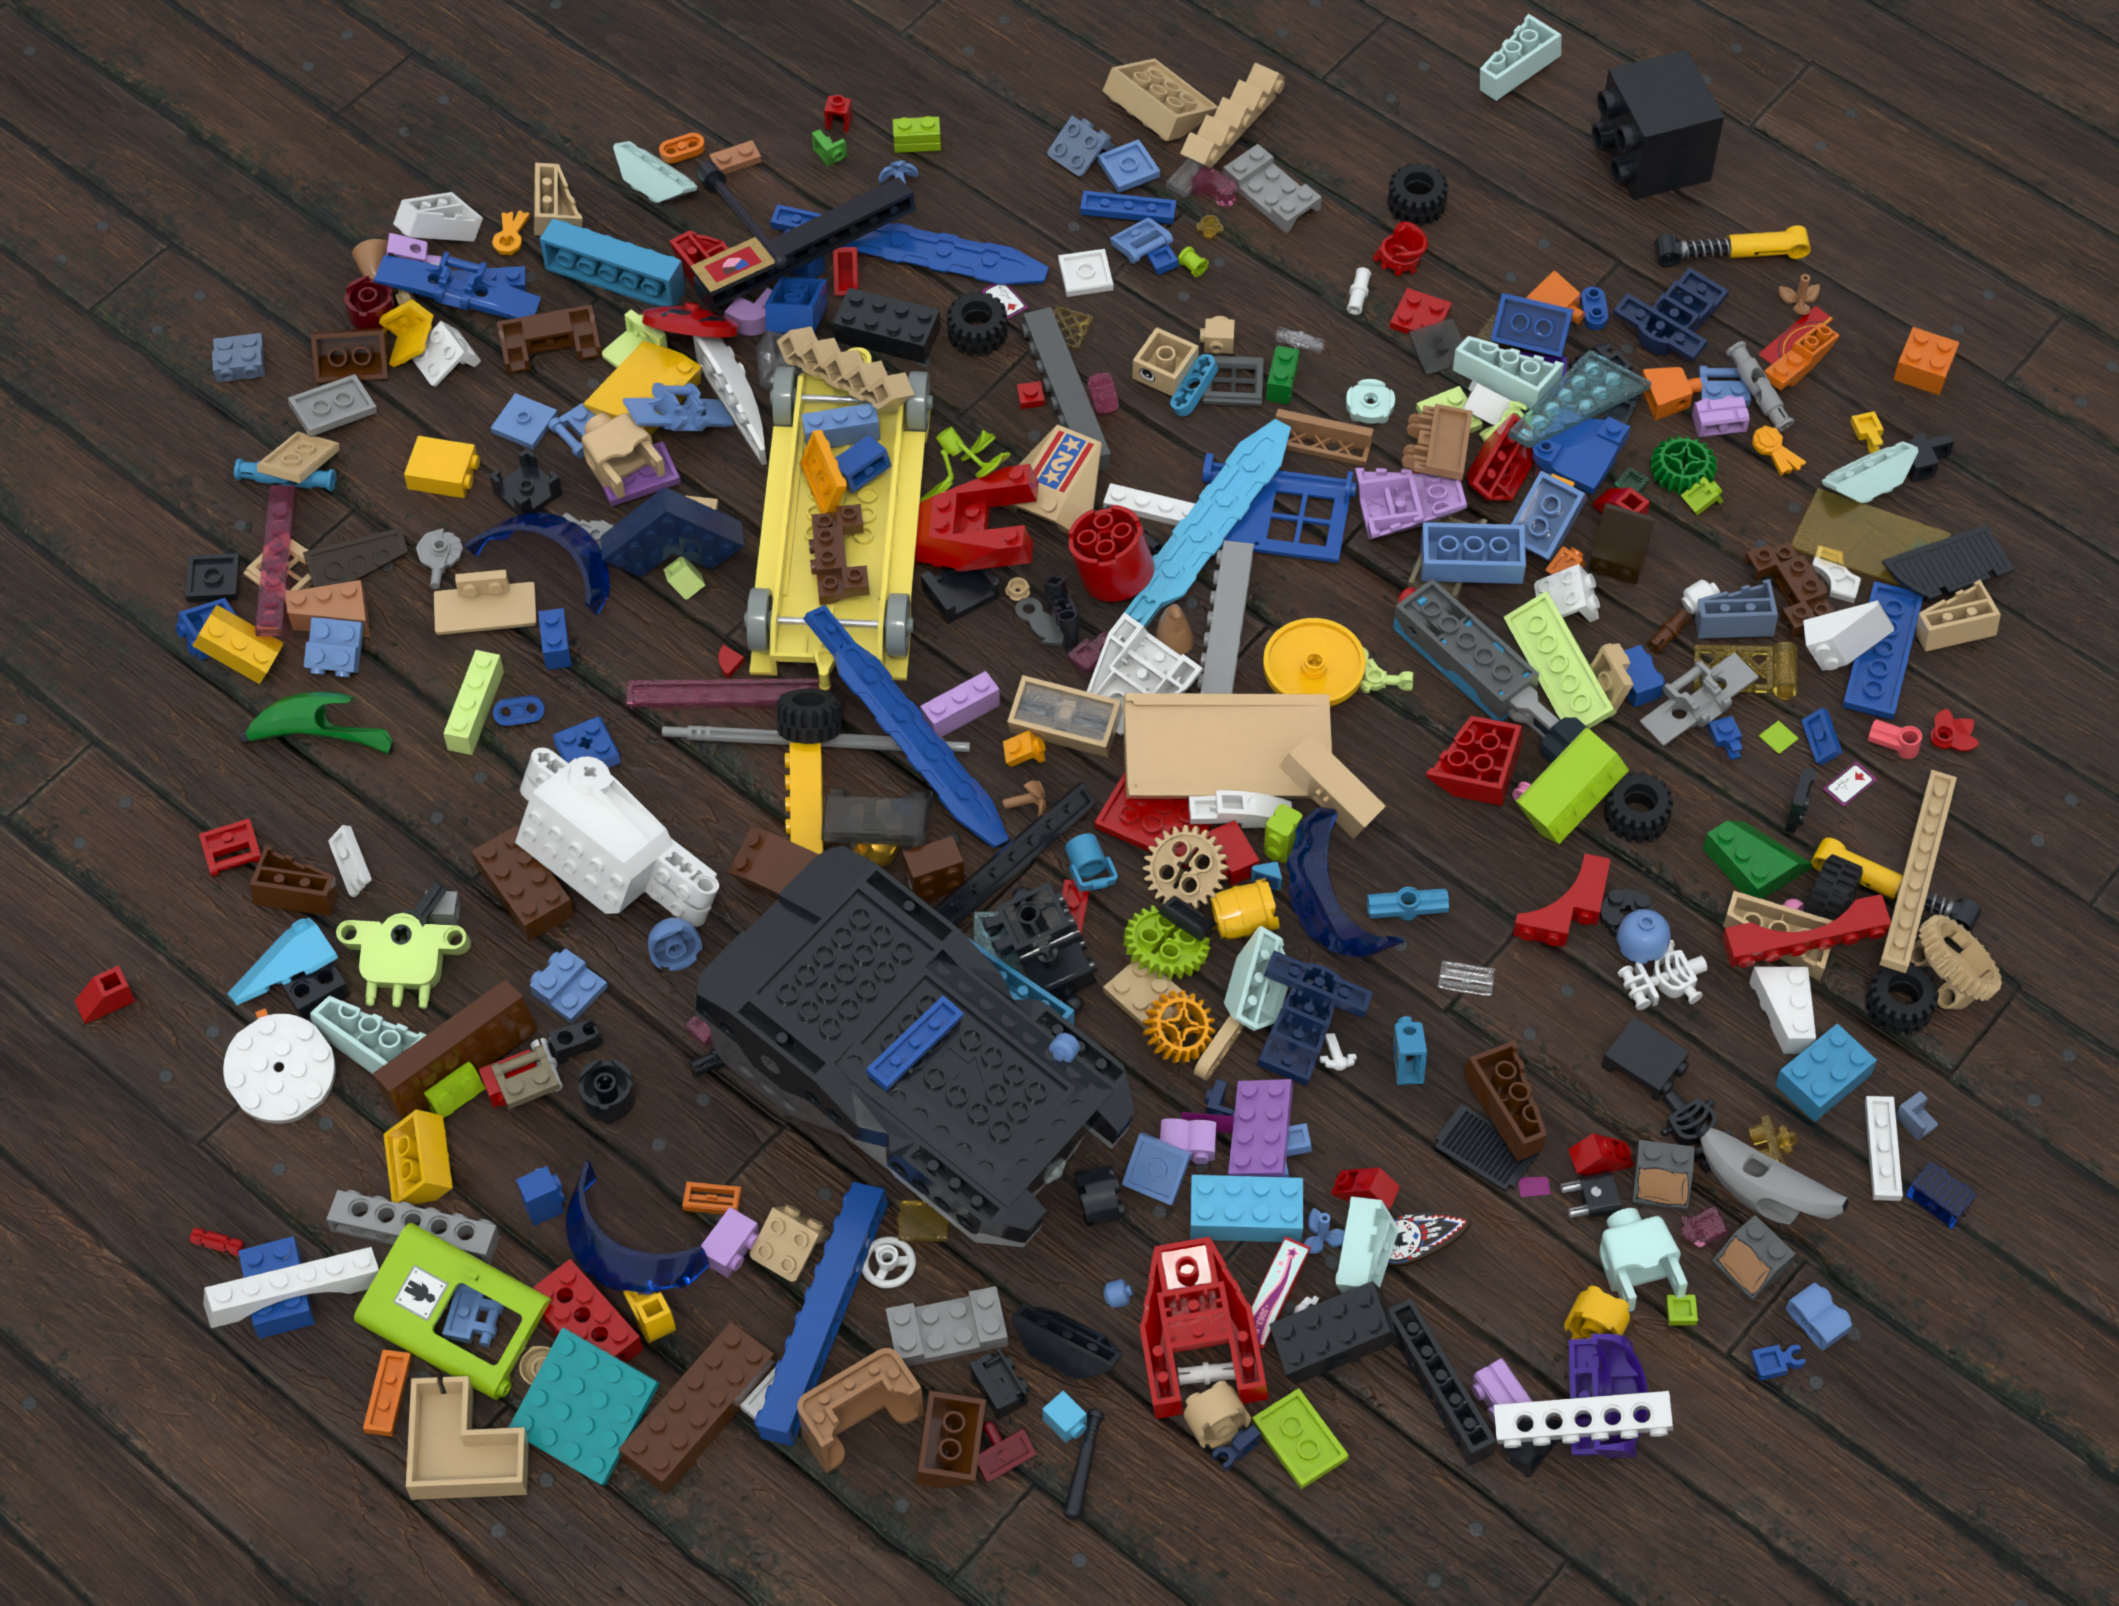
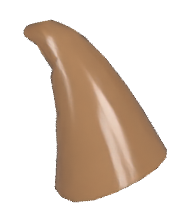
M370 239L359 243L353 249L352 257L362 276H369L370 279L375 278L383 256L387 255L388 241ZM391 287L392 294L398 291L397 288Z
M1177 604L1167 607L1158 622L1154 637L1179 655L1185 654L1193 647V633L1181 607Z

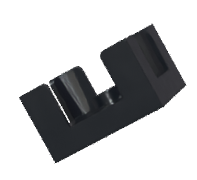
M528 448L519 454L521 467L503 480L499 469L489 475L493 493L524 522L562 495L559 476L551 470L549 478L538 467L535 454Z

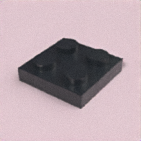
M239 553L189 555L185 593L187 602L216 601L222 598L238 600L241 562Z

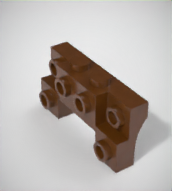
M592 304L497 322L507 374L531 370L528 355L576 346L578 361L602 356Z
M861 504L836 506V512L811 514L813 539L808 540L810 554H815V559L810 560L812 575L817 574L819 605L833 604L849 597L870 595L867 565L846 566L844 535L864 533Z
M1790 542L1773 548L1767 544L1746 552L1744 562L1746 565L1753 564L1756 569L1754 574L1756 580L1774 573L1773 580L1790 605V607L1783 609L1781 619L1782 621L1788 620L1792 626L1790 634L1792 637L1805 633L1803 620L1834 612L1826 599L1828 594L1826 585L1820 582L1815 574L1813 565L1807 562L1804 555H1797Z

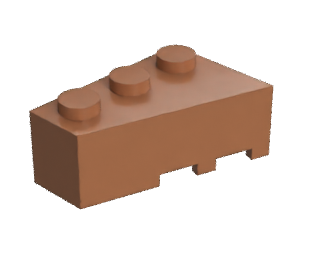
M361 580L285 592L287 613L293 630L310 632L311 617L363 622L362 636L371 638L366 596Z

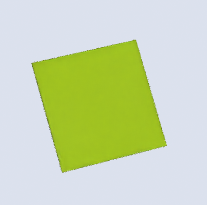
M1779 720L1759 735L1778 754L1799 739Z

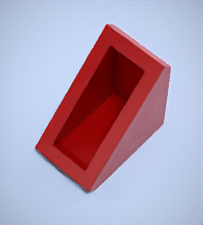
M840 247L834 250V296H844L849 287L854 289L859 287L857 247Z

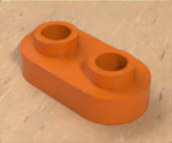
M688 133L666 140L659 147L660 158L666 163H677L702 154L705 150L704 138L698 133Z

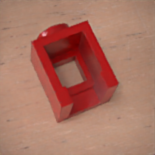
M841 95L828 96L824 109L826 129H831L834 116L844 117L843 130L844 132L849 131L853 118L851 99L844 98Z

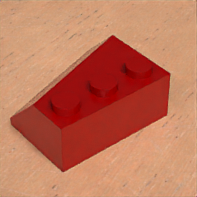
M1471 716L1454 737V742L1439 756V761L1433 768L1427 771L1426 777L1452 796L1503 806L1523 744L1522 725Z

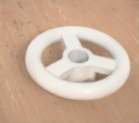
M878 1238L871 1245L862 1273L874 1286L886 1289L898 1287L907 1282L914 1273L916 1267L915 1253L911 1246L900 1238ZM894 1246L901 1248L906 1256H898V1251ZM873 1252L876 1253V1260L880 1267L876 1276L872 1274L869 1268V1258ZM887 1258L892 1259L890 1262H884ZM907 1265L905 1272L901 1276L892 1280H885L888 1272L896 1266Z

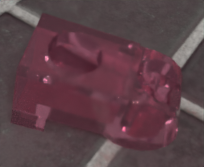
M1204 166L1192 178V193L1198 197L1204 193L1215 199L1220 206L1229 207L1236 201V184L1233 180L1213 168Z

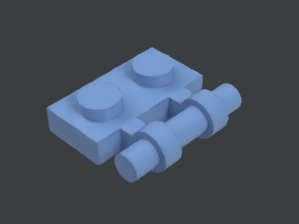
M465 1284L458 1285L442 1333L443 1338L471 1344L475 1333L481 1335L480 1346L490 1347L492 1338L496 1337L498 1330L496 1324L499 1315L503 1313L504 1305L493 1299H485L484 1294ZM481 1311L488 1312L485 1323L478 1322Z

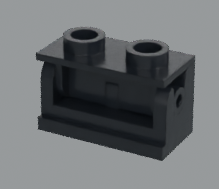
M998 1347L996 1348L997 1357L993 1352L969 1363L970 1376L986 1399L997 1420L1027 1405V1393L1029 1392L1028 1385L1023 1377L1018 1378L1013 1371L1015 1365L1008 1354L1003 1355Z

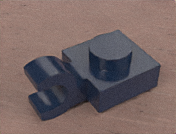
M1254 1425L1246 1431L1244 1429L1240 1430L1232 1438L1231 1447L1216 1448L1212 1454V1459L1215 1461L1218 1457L1225 1456L1228 1460L1222 1465V1470L1228 1471L1235 1461L1239 1462L1260 1444L1261 1433Z

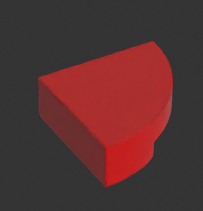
M725 645L722 646L718 656L719 665L722 673L729 679L744 663V656Z

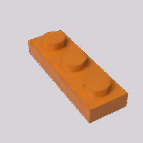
M382 1350L363 1426L364 1433L393 1437L412 1360L411 1353Z

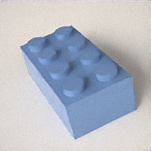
M1423 522L1421 533V581H1430L1433 578L1436 582L1523 584L1526 568L1524 525Z

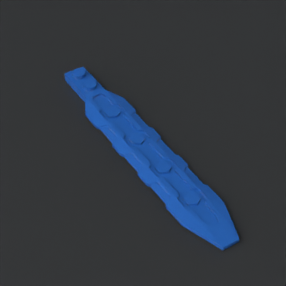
M777 204L770 224L773 229L786 231L822 214ZM888 223L842 246L857 247V252L882 257L887 261L928 267L929 270L974 277L975 280L998 285L1044 283L1049 270L1048 266L1012 247L959 238L957 235L943 232L938 234L924 231L901 223Z
M826 605L807 612L803 619L833 655L839 676L851 691L860 697L876 717V722L884 732L889 734L906 754V759L918 773H921L939 795L938 799L955 820L994 849L1008 842L1009 837L993 800L978 781L968 774L956 759L954 752L948 744L934 732L922 717V712L914 702L904 695L892 680V675L879 659L852 639Z

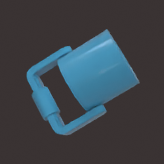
M1094 834L1078 835L1066 844L1065 852L1071 863L1069 871L1079 891H1093L1116 883L1118 874L1110 857H1105ZM1106 868L1110 874V877L1098 878L1083 883L1081 880L1094 877Z

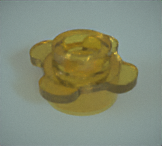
M1206 215L1201 219V222L1196 224V230L1201 231L1206 239H1212L1214 235L1224 231V226L1220 224L1216 216Z

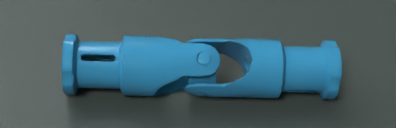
M238 458L234 467V477L239 481L243 478L255 480L257 483H279L285 486L306 489L319 487L327 488L328 491H333L336 484V472L334 469L329 471L316 470L304 481L297 483L257 472V464L260 461L257 463L245 462L243 459Z

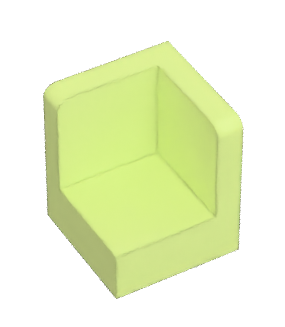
M680 556L664 569L667 581L686 600L705 586L702 574L684 557Z

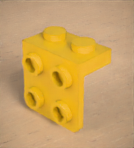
M412 299L383 314L379 321V324L387 327L390 332L397 336L389 365L392 367L405 364L411 358L420 356L426 349L427 336L432 329L431 322L434 315Z

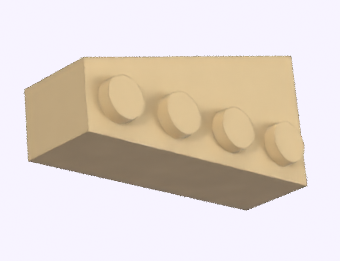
M1734 891L1723 927L1727 928L1752 922L1761 927L1776 931L1801 932L1825 926L1833 920ZM1813 949L1800 956H1792L1790 954L1781 956L1780 959L1794 967H1808L1809 975L1820 981L1830 949L1824 951Z

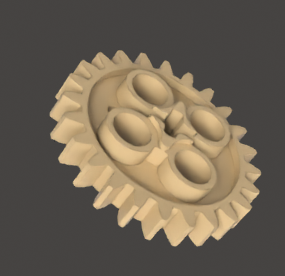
M1187 825L1183 826L1182 832L1174 826L1173 835L1163 831L1165 839L1162 841L1156 837L1155 841L1158 846L1148 847L1153 852V855L1144 857L1150 862V865L1143 867V870L1150 872V875L1144 879L1145 881L1153 882L1148 888L1150 891L1158 890L1155 895L1157 900L1165 897L1164 904L1175 895L1199 910V902L1202 901L1208 906L1209 900L1207 897H1215L1216 893L1214 891L1216 888L1224 890L1220 880H1228V877L1223 875L1222 871L1228 870L1230 867L1222 864V861L1228 859V856L1219 854L1224 849V846H1214L1218 838L1213 836L1208 839L1209 831L1204 830L1199 835L1200 830L1197 826L1193 828L1192 832H1190ZM1186 844L1187 853L1182 857H1177V846ZM1198 847L1199 851L1193 856L1194 849ZM1208 856L1210 859L1209 866L1203 870L1199 869L1198 862L1200 858ZM1183 864H1189V867H1191V871L1184 872L1181 866ZM1172 866L1174 876L1169 880H1165L1163 878V871L1165 868ZM1180 879L1178 888L1174 889L1175 883ZM1195 879L1197 882L1196 889L1191 893H1187L1185 889L1187 881Z

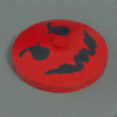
M686 302L685 306H660L643 310L642 313L643 324L663 331L719 338L738 335V322L717 312L702 309L698 303Z

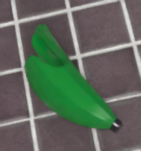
M305 692L281 698L268 705L251 722L246 731L239 733L243 743L292 736L295 733L358 743L389 756L393 752L394 744L385 729L332 724L326 714L328 704L350 703L351 700H356L353 696L336 692Z

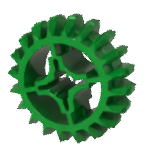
M1679 434L1675 440L1669 436L1666 442L1661 441L1658 447H1655L1650 459L1651 475H1654V482H1659L1660 489L1666 487L1668 494L1675 491L1679 496L1686 490L1690 491L1695 483L1700 485V479L1703 477L1709 483L1714 481L1717 472V460L1713 456V449H1707V442L1700 444L1699 438L1691 440L1689 435L1682 439Z

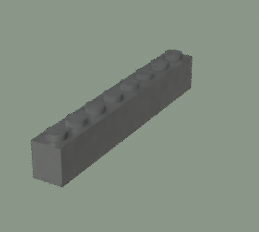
M1048 307L1023 314L1024 324H1021V332L1024 339L1028 338V349L1031 357L1035 356L1036 358L1035 367L1038 375L1042 374L1044 378L1042 379L1044 391L1050 393L1051 408L1058 413V425L1100 441L1102 448L1099 471L1109 469L1111 453L1052 308Z

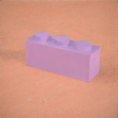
M985 671L921 705L922 717L941 738L999 707V688Z

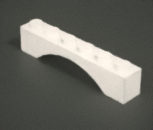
M369 1247L205 1287L203 1305L210 1327L214 1328L239 1322L264 1307L296 1296L321 1292L351 1294L367 1290L377 1275L379 1268L372 1248Z

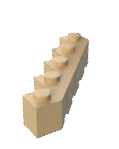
M1254 63L1247 81H1238L1230 100L1222 97L1214 117L1206 114L1198 134L1189 133L1180 154L1212 168L1271 104L1277 94L1281 93L1285 77L1276 71Z
M812 327L790 330L777 340L787 364L802 368L803 372L815 378L820 377L826 380L825 383L837 389H844L849 392V395L861 401L866 400L877 409L899 406L915 395L905 372L888 376L882 361L864 364L858 349L841 352L835 338L818 341Z

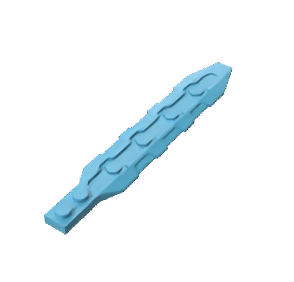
M1274 419L1237 445L1225 461L1226 465L1213 482L1205 487L1199 495L1197 503L1185 519L1180 520L1172 531V536L1160 552L1153 556L1155 564L1154 575L1149 584L1138 593L1126 609L1125 613L1146 629L1161 608L1184 597L1197 579V574L1209 558L1216 554L1222 546L1224 538L1236 522L1243 518L1249 510L1251 502L1281 467L1291 431L1290 426Z

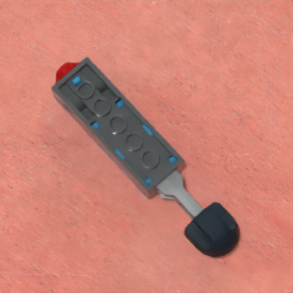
M1433 578L1419 589L1409 587L1401 592L1398 597V604L1395 606L1393 629L1493 720L1502 722L1510 717L1515 722L1528 724L1543 738L1540 744V754L1550 764L1585 728H1588L1577 717H1564L1558 720L1539 703L1537 694L1539 673Z

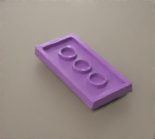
M1291 1079L1238 1081L1229 1176L1285 1177L1293 1094Z

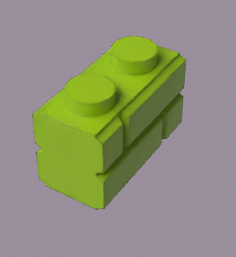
M926 116L893 119L895 153L941 151L939 117Z
M1279 804L1274 811V815L1267 821L1264 839V852L1266 856L1271 860L1280 861L1281 863H1287L1292 855V851L1294 852L1300 844L1303 817L1300 812L1285 804Z

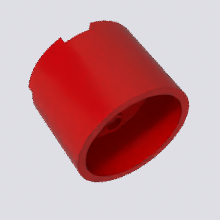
M1112 505L1111 508L1095 512L1091 509L1082 514L1072 524L1068 532L1069 550L1083 587L1090 596L1107 602L1121 601L1135 596L1149 584L1154 575L1155 564L1140 520L1132 510L1120 505Z

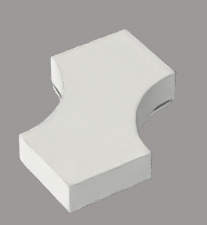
M1818 546L1812 565L1815 572L1827 581L1830 588L1829 597L1854 603L1861 581L1860 577L1850 573L1844 566L1842 552Z

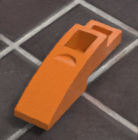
M1820 322L1795 341L1788 353L1764 370L1770 384L1780 391L1788 385L1793 387L1826 355L1840 335Z

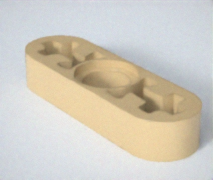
M1231 1015L1228 1017L1199 1059L1194 1069V1075L1205 1081L1211 1077L1244 1027L1243 1024L1234 1020Z

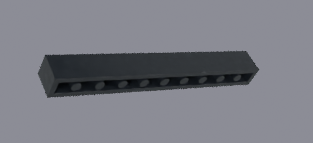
M897 177L771 239L770 241L782 256L788 259V265L784 269H777L775 267L711 296L696 276L693 280L697 296L710 311L717 309L916 210L914 193Z

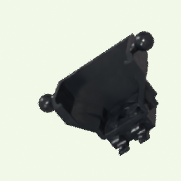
M1050 882L1033 890L1027 887H1019L1013 892L1012 900L996 907L999 914L982 921L989 937L997 935L1004 927L1008 933V936L998 939L991 944L999 959L1008 956L1015 949L1030 980L1057 999H1063L1062 1002L1072 1008L1074 1015H1077L1083 1009V1001L1080 996L1074 993L1097 983L1094 972H1097L1098 969L1092 957L1086 958L1083 952L1088 948L1060 891L1055 892ZM1036 916L1033 920L1027 921L1029 918Z

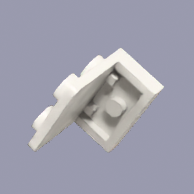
M1579 564L1535 582L1536 597L1547 591L1562 617L1580 611L1589 622L1599 619L1598 608H1600V603L1594 593V588L1596 587L1595 579L1591 573L1588 574Z

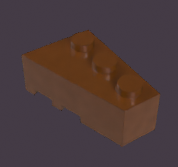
M265 845L250 882L254 905L331 916L338 898L335 876L312 865L298 863L294 861L292 856L288 854L283 856L274 852L272 847Z

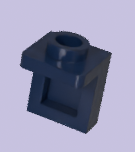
M1216 1079L1214 1088H1208L1205 1097V1103L1208 1104L1206 1114L1234 1116L1235 1111L1233 1109L1222 1106L1226 1097L1227 1082Z

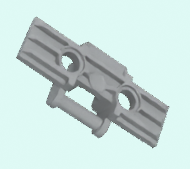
M1736 653L1727 657L1711 670L1703 662L1697 661L1691 670L1671 684L1667 683L1662 687L1669 700L1641 719L1640 724L1664 747L1690 727L1694 728L1697 725L1703 728L1728 710L1732 704L1731 698L1756 681L1758 676ZM1701 675L1702 687L1692 695L1688 692L1682 694L1678 692ZM1716 681L1725 683L1726 688L1722 690ZM1680 709L1685 711L1687 715L1683 719H1676L1672 713Z

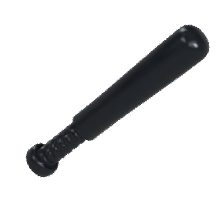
M1090 1409L1087 1413V1418L1089 1419L1084 1442L1080 1446L1065 1501L1063 1515L1069 1520H1077L1082 1511L1096 1448L1094 1444L1099 1423L1104 1419V1413L1096 1409Z

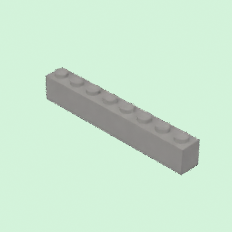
M1224 540L1223 550H1218L1216 565H1220V569L1214 571L1213 585H1217L1216 591H1211L1210 605L1214 606L1213 611H1208L1207 626H1211L1210 632H1205L1203 647L1208 648L1207 653H1202L1200 666L1204 668V674H1199L1197 689H1201L1200 694H1233L1254 544Z

